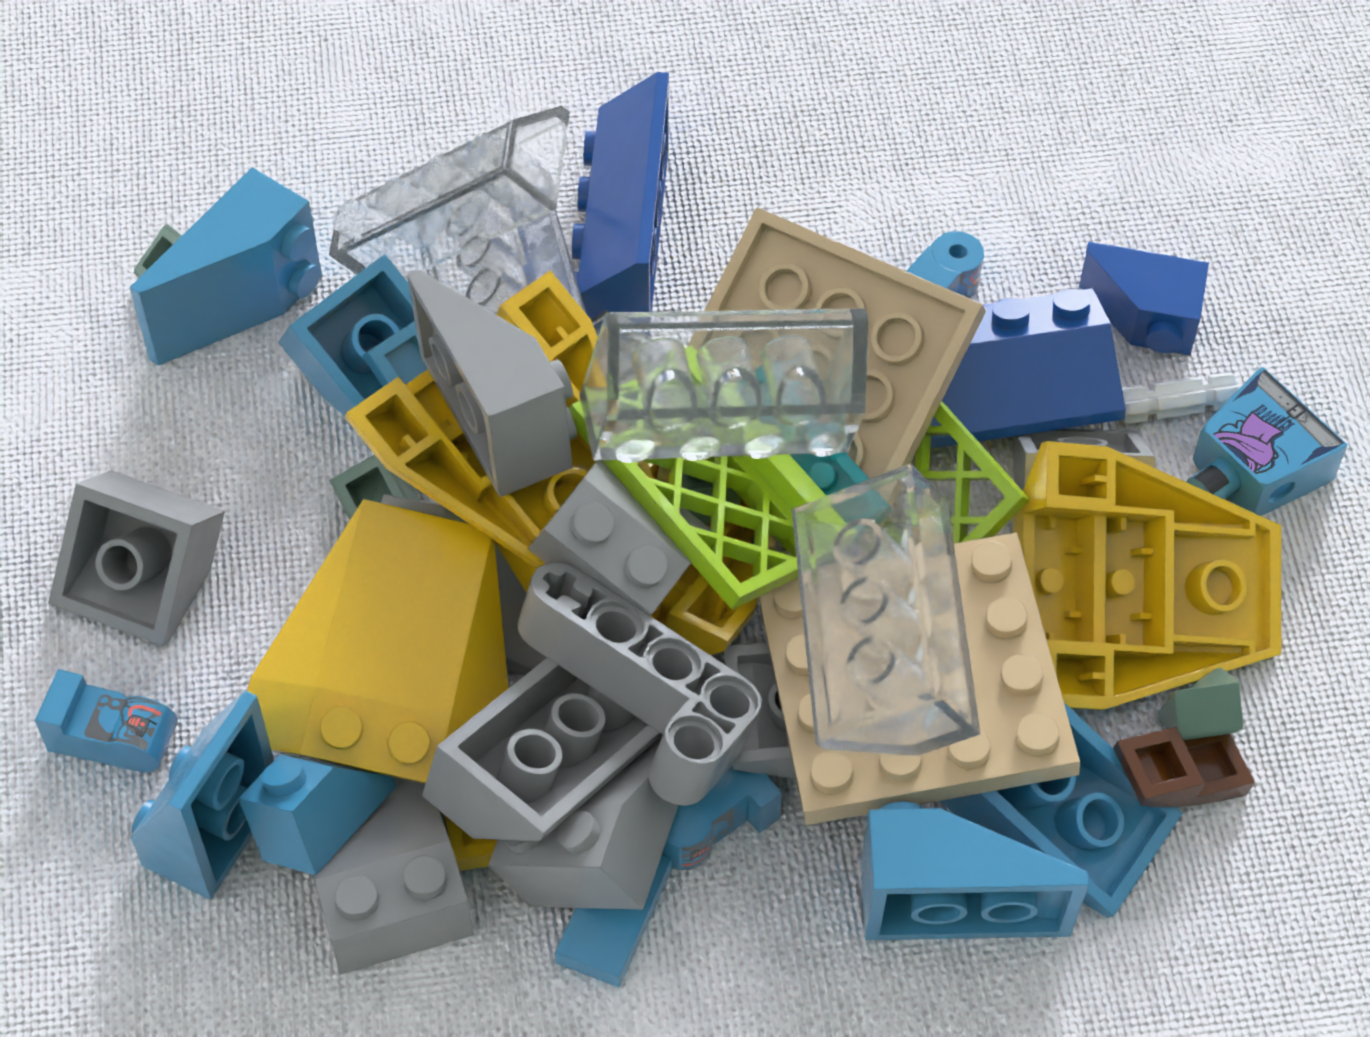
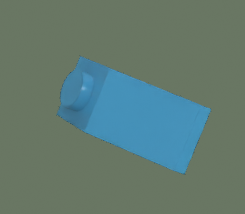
M280 754L238 799L264 862L317 875L396 788L393 777L324 761Z

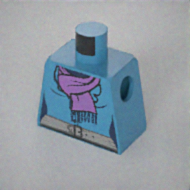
M1262 367L1242 385L1200 431L1193 455L1194 464L1200 471L1187 479L1186 482L1224 500L1228 497L1236 505L1263 516L1333 481L1348 444L1270 372Z

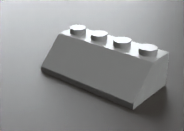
M546 658L437 745L422 796L473 839L541 841L663 734L551 659Z

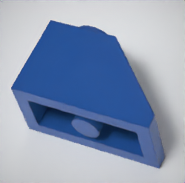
M1088 241L1079 288L1081 290L1093 288L1110 323L1130 345L1150 348L1158 353H1178L1191 356L1201 319L1209 262Z

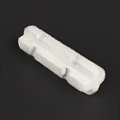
M1229 372L1207 375L1208 382H1202L1201 377L1152 383L1151 390H1146L1144 385L1122 388L1126 414L1125 420L1121 421L1126 424L1148 421V415L1153 414L1155 420L1205 413L1204 406H1210L1211 411H1218L1239 390L1235 376Z

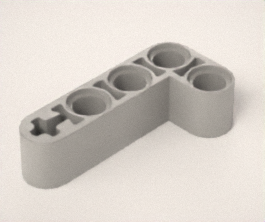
M553 562L542 565L534 572L518 619V631L522 639L532 648L662 733V739L649 769V783L653 791L663 800L675 805L687 806L698 803L739 758L761 709V696L757 688L746 678L578 568L566 563Z

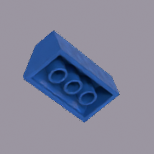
M667 72L654 73L600 106L598 109L596 131H585L583 165L592 167L590 177L580 176L577 207L578 212H586L585 224L574 223L572 259H579L580 265L579 272L568 271L566 290L591 319L596 334L650 337L669 154V73Z
M1093 288L1085 290L1066 289L1056 294L1023 299L1004 298L996 303L983 304L986 313L942 399V402L978 442L1125 420L1126 408L1111 324ZM933 417L931 426H942ZM931 436L930 449L958 445L951 436Z

